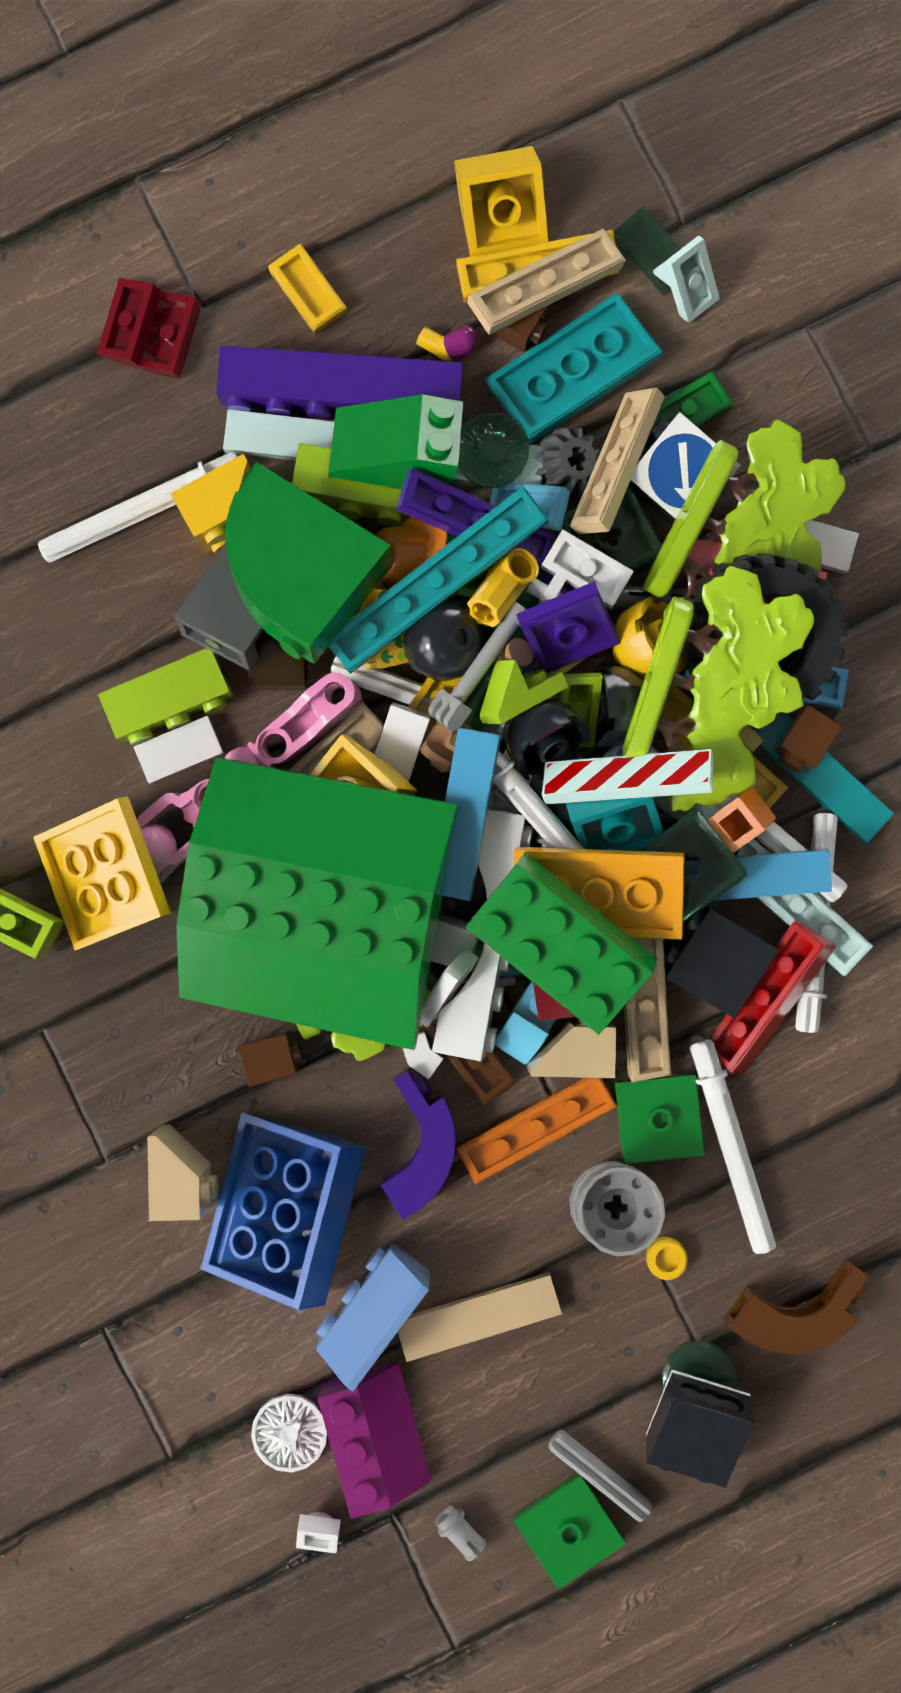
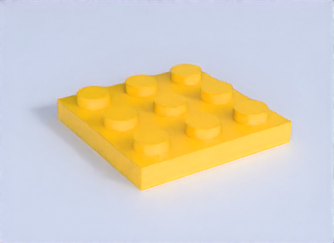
M128 796L117 798L33 837L74 950L85 948L171 913Z

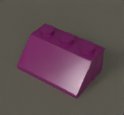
M399 1361L370 1369L353 1392L339 1378L321 1383L317 1399L351 1519L391 1508L431 1482L429 1468Z

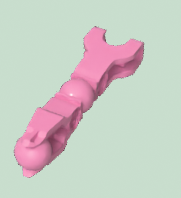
M334 672L325 675L307 689L288 710L267 726L258 735L256 742L250 741L247 744L248 746L237 747L231 750L224 758L277 768L278 765H286L318 740L328 735L363 702L359 686L341 673ZM344 689V699L337 704H333L331 700L332 695L337 690ZM281 735L286 741V750L280 757L273 758L268 752V743L272 737ZM209 779L199 782L182 794H164L138 816L137 821L160 883L164 882L180 865L186 863L189 841L177 851V843L172 832L164 825L155 822L177 806L182 809L185 821L195 825Z

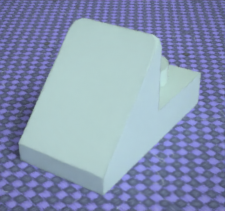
M697 236L653 270L654 275L671 287L679 316L688 323L720 299L705 241L700 236Z

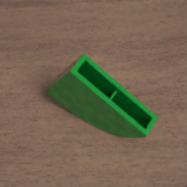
M255 462L243 478L239 491L234 494L226 521L225 538L228 560L239 595L255 621L269 635L280 642V646L286 653L296 659L303 657L315 664L393 566L391 545L258 462Z

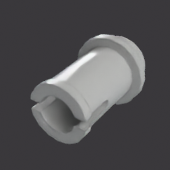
M448 1506L437 1517L435 1525L438 1527V1534L441 1537H447L464 1555L467 1561H472L478 1557L473 1548L467 1543L468 1541L480 1553L484 1550L486 1540L464 1519V1511L462 1509Z

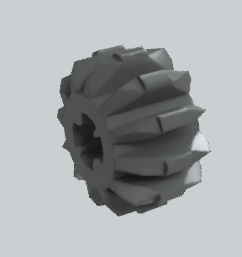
M563 427L555 430L552 436L543 438L542 442H540L543 450L537 452L533 457L542 463V467L537 470L535 475H545L547 478L545 485L565 487L570 491V495L574 497L583 495L597 462L596 458L599 457L601 450H594L592 447L595 436L588 435L583 437L582 428L576 427L570 430Z

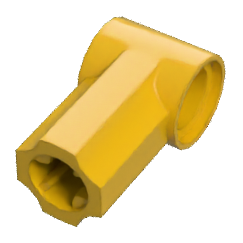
M516 548L488 570L486 579L467 602L470 608V615L478 624H486L493 628L502 620L525 587L537 578L539 566L535 557L525 549Z

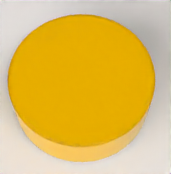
M665 1236L655 1239L646 1251V1263L650 1271L662 1280L678 1278L687 1267V1253L682 1244L672 1237Z

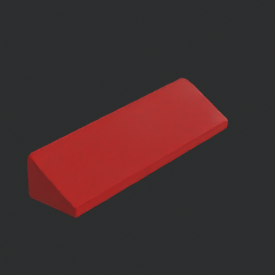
M794 920L776 945L779 952L736 1017L733 1018L727 1014L709 1038L714 1042L720 1064L731 1074H743L836 948L829 940L798 920Z

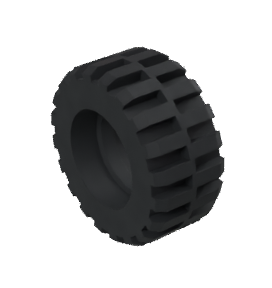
M757 553L756 556L745 554L734 557L733 562L730 564L722 562L712 569L714 574L709 579L702 577L695 585L699 592L694 600L687 598L694 606L689 630L697 631L708 624L709 613L702 598L703 585L709 583L715 577L724 576L725 570L729 566L757 574L762 596L778 598L792 596L793 594L800 595L804 600L805 607L811 609L814 615V625L803 647L780 660L779 665L782 671L797 678L802 691V699L807 698L811 701L816 699L822 693L818 686L823 681L832 682L837 674L836 671L832 670V666L836 659L843 661L846 651L845 648L839 646L840 638L848 636L847 624L840 622L838 618L839 615L844 614L845 610L841 600L832 597L835 591L834 587L828 580L819 578V572L811 566L801 564L794 559L772 554ZM713 630L708 637L721 639L723 633L719 630ZM685 641L681 657L689 663L686 667L689 675L703 661L704 653L692 642Z

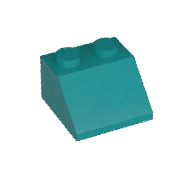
M653 797L566 803L577 839L584 849L608 850L611 848L612 850L645 851L667 844Z

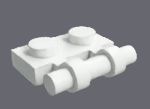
M562 529L541 565L543 570L554 575L549 585L535 579L531 582L526 592L540 599L538 604L563 595L560 591L565 583L577 589L595 581L605 606L612 609L634 571Z

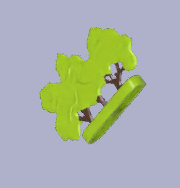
M776 420L770 428H761L749 434L747 440V452L750 460L748 471L734 478L730 474L736 464L738 450L722 439L718 441L708 455L646 577L644 591L656 597H663L670 591L679 573L685 572L688 579V594L681 598L687 600V598H691V595L696 597L699 592L695 588V585L700 581L697 579L698 575L709 579L713 575L707 573L706 568L715 567L722 562L730 564L733 562L734 557L745 554L756 556L757 553L781 556L797 560L801 564L809 565L815 570L821 571L822 553L820 541L814 539L813 535L807 532L806 522L817 518L819 515L830 513L845 491L844 476L839 474V466L836 460L833 458L829 460L814 459L807 464L803 463L801 433L786 423ZM749 480H755L759 482L760 487L754 490L745 485ZM726 486L730 488L739 502L736 509L727 514L725 519L718 522L709 517L721 491ZM704 527L720 535L722 546L714 560L699 565L689 557V554ZM669 604L665 608L663 618L665 617Z
M729 566L725 570L724 576L715 577L712 581L703 585L702 598L709 617L708 624L699 630H689L694 612L693 603L678 597L672 598L665 614L624 741L622 756L639 757L648 754L654 734L657 732L663 734L668 752H681L680 748L676 745L680 740V737L674 736L676 732L688 737L693 745V751L712 750L714 758L712 792L669 795L668 800L672 811H687L696 803L713 807L718 803L724 802L730 794H740L754 786L756 783L754 757L748 747L744 746L739 736L741 729L747 724L758 729L763 728L775 720L777 713H790L804 706L802 691L797 678L782 671L779 661L790 655L793 651L803 647L814 625V615L811 609L805 607L804 600L798 594L778 597L769 605L765 604L757 574L733 566ZM713 630H719L723 633L721 639L708 636ZM685 641L692 642L704 653L703 661L688 677L674 674ZM670 685L688 689L694 696L692 711L684 719L677 722L667 720L661 715ZM692 721L695 723L694 727L689 731L682 727L685 722Z

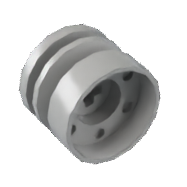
M619 1161L598 1162L584 1169L575 1180L570 1193V1215L577 1229L602 1252L614 1256L635 1255L648 1248L661 1232L665 1219L664 1199L657 1185L643 1172L631 1165L623 1164ZM613 1195H615V1198L622 1202L621 1208H614L613 1214H611L604 1207L605 1202H612Z

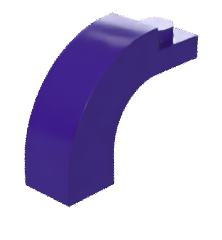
M409 1068L395 1075L393 1081L419 1122L421 1141L414 1156L403 1166L382 1178L381 1183L382 1188L402 1220L424 1207L438 1193L450 1172L455 1152L454 1120L446 1097L442 1093L429 1101L426 1096L432 1092L425 1079L419 1072L413 1075Z

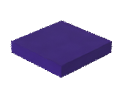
M595 581L516 614L529 645L545 673H550L620 643Z

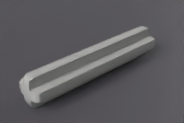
M558 1430L548 1444L551 1452L635 1520L642 1522L647 1518L653 1508L651 1501L564 1430Z

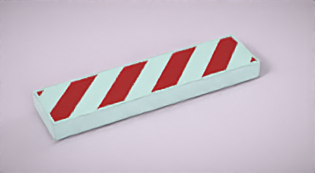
M712 750L656 753L639 757L618 756L545 762L542 797L545 804L711 793L713 790L714 760Z

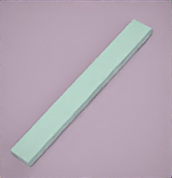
M228 410L223 450L225 453L235 452V454L296 461L299 443L331 449L334 422ZM461 436L459 463L455 479L492 484L494 482L541 485L542 476L535 475V473L542 467V463L533 457L543 449L539 445Z
M624 745L611 747L603 758L622 756ZM652 745L650 746L648 754L659 753ZM668 796L653 797L655 805L664 814L715 831L707 820L720 809L717 804L713 807H708L696 803L687 811H672ZM752 839L740 848L737 856L769 854L770 852L757 840ZM815 893L757 897L788 927L791 926L794 920H798L833 943L836 948L827 959V962L842 976H846L873 947Z

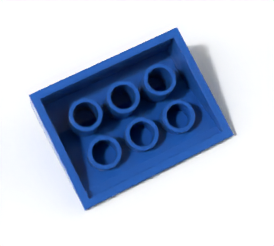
M242 1112L201 1270L297 1310L324 1306L366 1146L328 1133Z

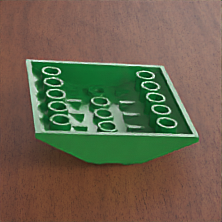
M216 757L187 852L177 918L179 997L415 1050L458 804Z

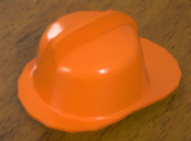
M412 516L400 526L381 529L375 536L391 545L393 565L381 580L385 581L389 589L445 547L447 545L448 533Z

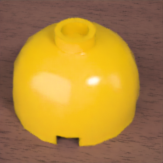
M652 596L624 611L614 627L620 643L612 648L616 662L620 666H624L639 674L643 679H645L664 621L663 613L668 605L664 601L657 605L653 602L655 597ZM681 655L674 674L680 673L687 667L688 661L682 658Z

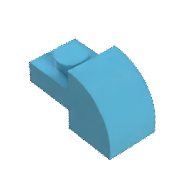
M530 981L514 1008L510 1010L501 1024L495 1041L496 1047L524 1065L532 1059L548 1036V1031L556 1020L538 1021L533 981Z

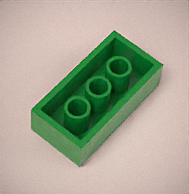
M526 852L466 925L469 931L598 1035L652 975L657 961L655 955Z

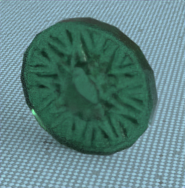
M485 412L472 417L461 427L458 468L470 482L483 488H499L512 483L522 474L529 459V442L524 429L515 419L502 413Z
M695 1341L681 1345L669 1355L663 1366L661 1378L663 1390L672 1370L737 1389L738 1376L733 1361L723 1349L712 1343Z

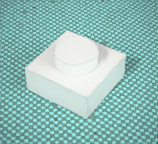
M321 1512L311 1513L310 1515L300 1514L296 1548L336 1553L341 1520L333 1519L330 1515Z

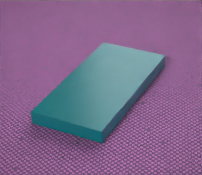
M616 292L485 378V383L525 440L531 445L662 359L663 351L623 298Z

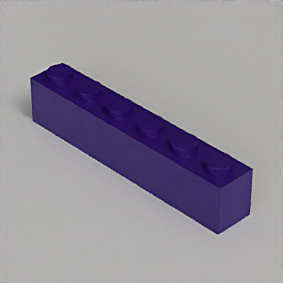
M220 346L216 394L221 405L227 406L228 410L250 412L251 408L267 409L268 413L274 415H289L291 411L307 412L308 416L314 418H328L331 416V413L335 414L336 408L422 394L460 401L463 362Z

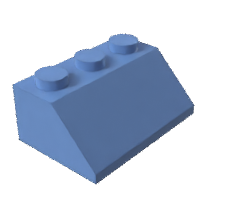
M392 1241L385 1251L380 1247L377 1248L365 1265V1268L369 1270L361 1283L354 1280L340 1299L345 1303L336 1316L330 1312L316 1330V1333L320 1336L316 1351L342 1383L352 1392L429 1291L430 1270Z

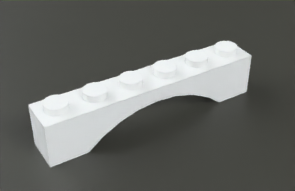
M488 809L478 861L486 887L487 899L514 867L513 850L516 847H531L534 828L527 825L528 821L523 815ZM485 943L480 960L468 982L456 997L439 1011L432 1052L476 1061H482L485 1058L486 1052L493 1053L497 1028L491 1027L493 1011H501L504 997V988L498 987L500 972H507L510 963Z

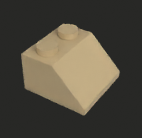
M580 1019L568 1020L538 1049L527 1063V1069L531 1077L615 1078L616 1027L609 1023L598 1035Z
M170 1124L161 1125L147 1136L149 1221L200 1220L208 1208L212 1206V1200H217L218 1176L211 1175V1163Z

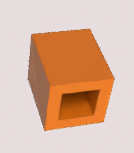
M750 787L722 806L707 821L729 850L734 853L765 831L776 819V816L756 790Z

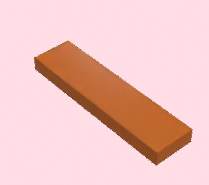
M580 1078L456 1146V1149L474 1183L477 1184L614 1109L617 1105L602 1078Z

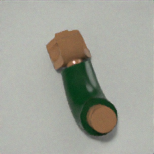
M514 638L505 644L464 704L472 709L461 728L483 731L488 724H482L479 715L495 663L499 660H515L522 675H524L525 667L531 664L534 656L526 640ZM436 721L427 732L421 744V753L430 760L431 766L442 773L451 770L457 731H450L440 722Z

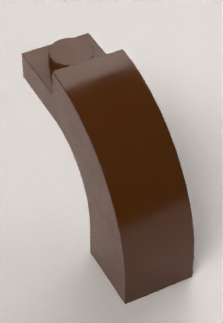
M845 1258L822 1292L811 1302L798 1307L775 1305L746 1286L724 1316V1320L731 1330L762 1349L781 1354H803L817 1351L842 1338L857 1323L858 1319L847 1307L850 1303L854 1304L862 1297L866 1290L865 1282L869 1276Z

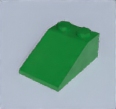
M422 394L336 408L328 477L402 489L406 473L411 468H415L453 486L459 463L463 401Z

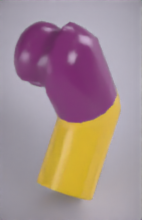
M425 326L419 334L416 344L442 360L452 361L472 352L478 340V335L475 329L470 326H462L460 329L445 336Z

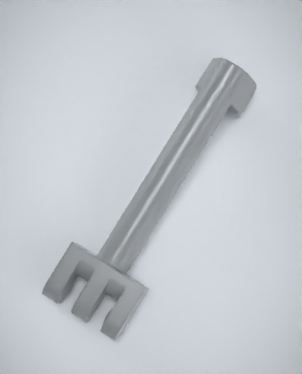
M514 602L452 693L449 694L444 689H441L430 704L429 714L450 731H457L467 719L472 709L464 704L517 627H521L516 614L527 609L517 602Z

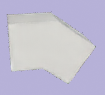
M422 1031L418 1033L416 1049L403 1048L408 1065L429 1079L442 1062L443 1056L440 1053L432 1052L433 1048L429 1045L426 1033Z

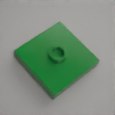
M694 1073L664 1076L637 1082H631V1080L614 1082L623 1164L704 1156L696 1075Z
M575 1473L513 1515V1522L558 1590L626 1545L625 1538L586 1479L579 1473Z

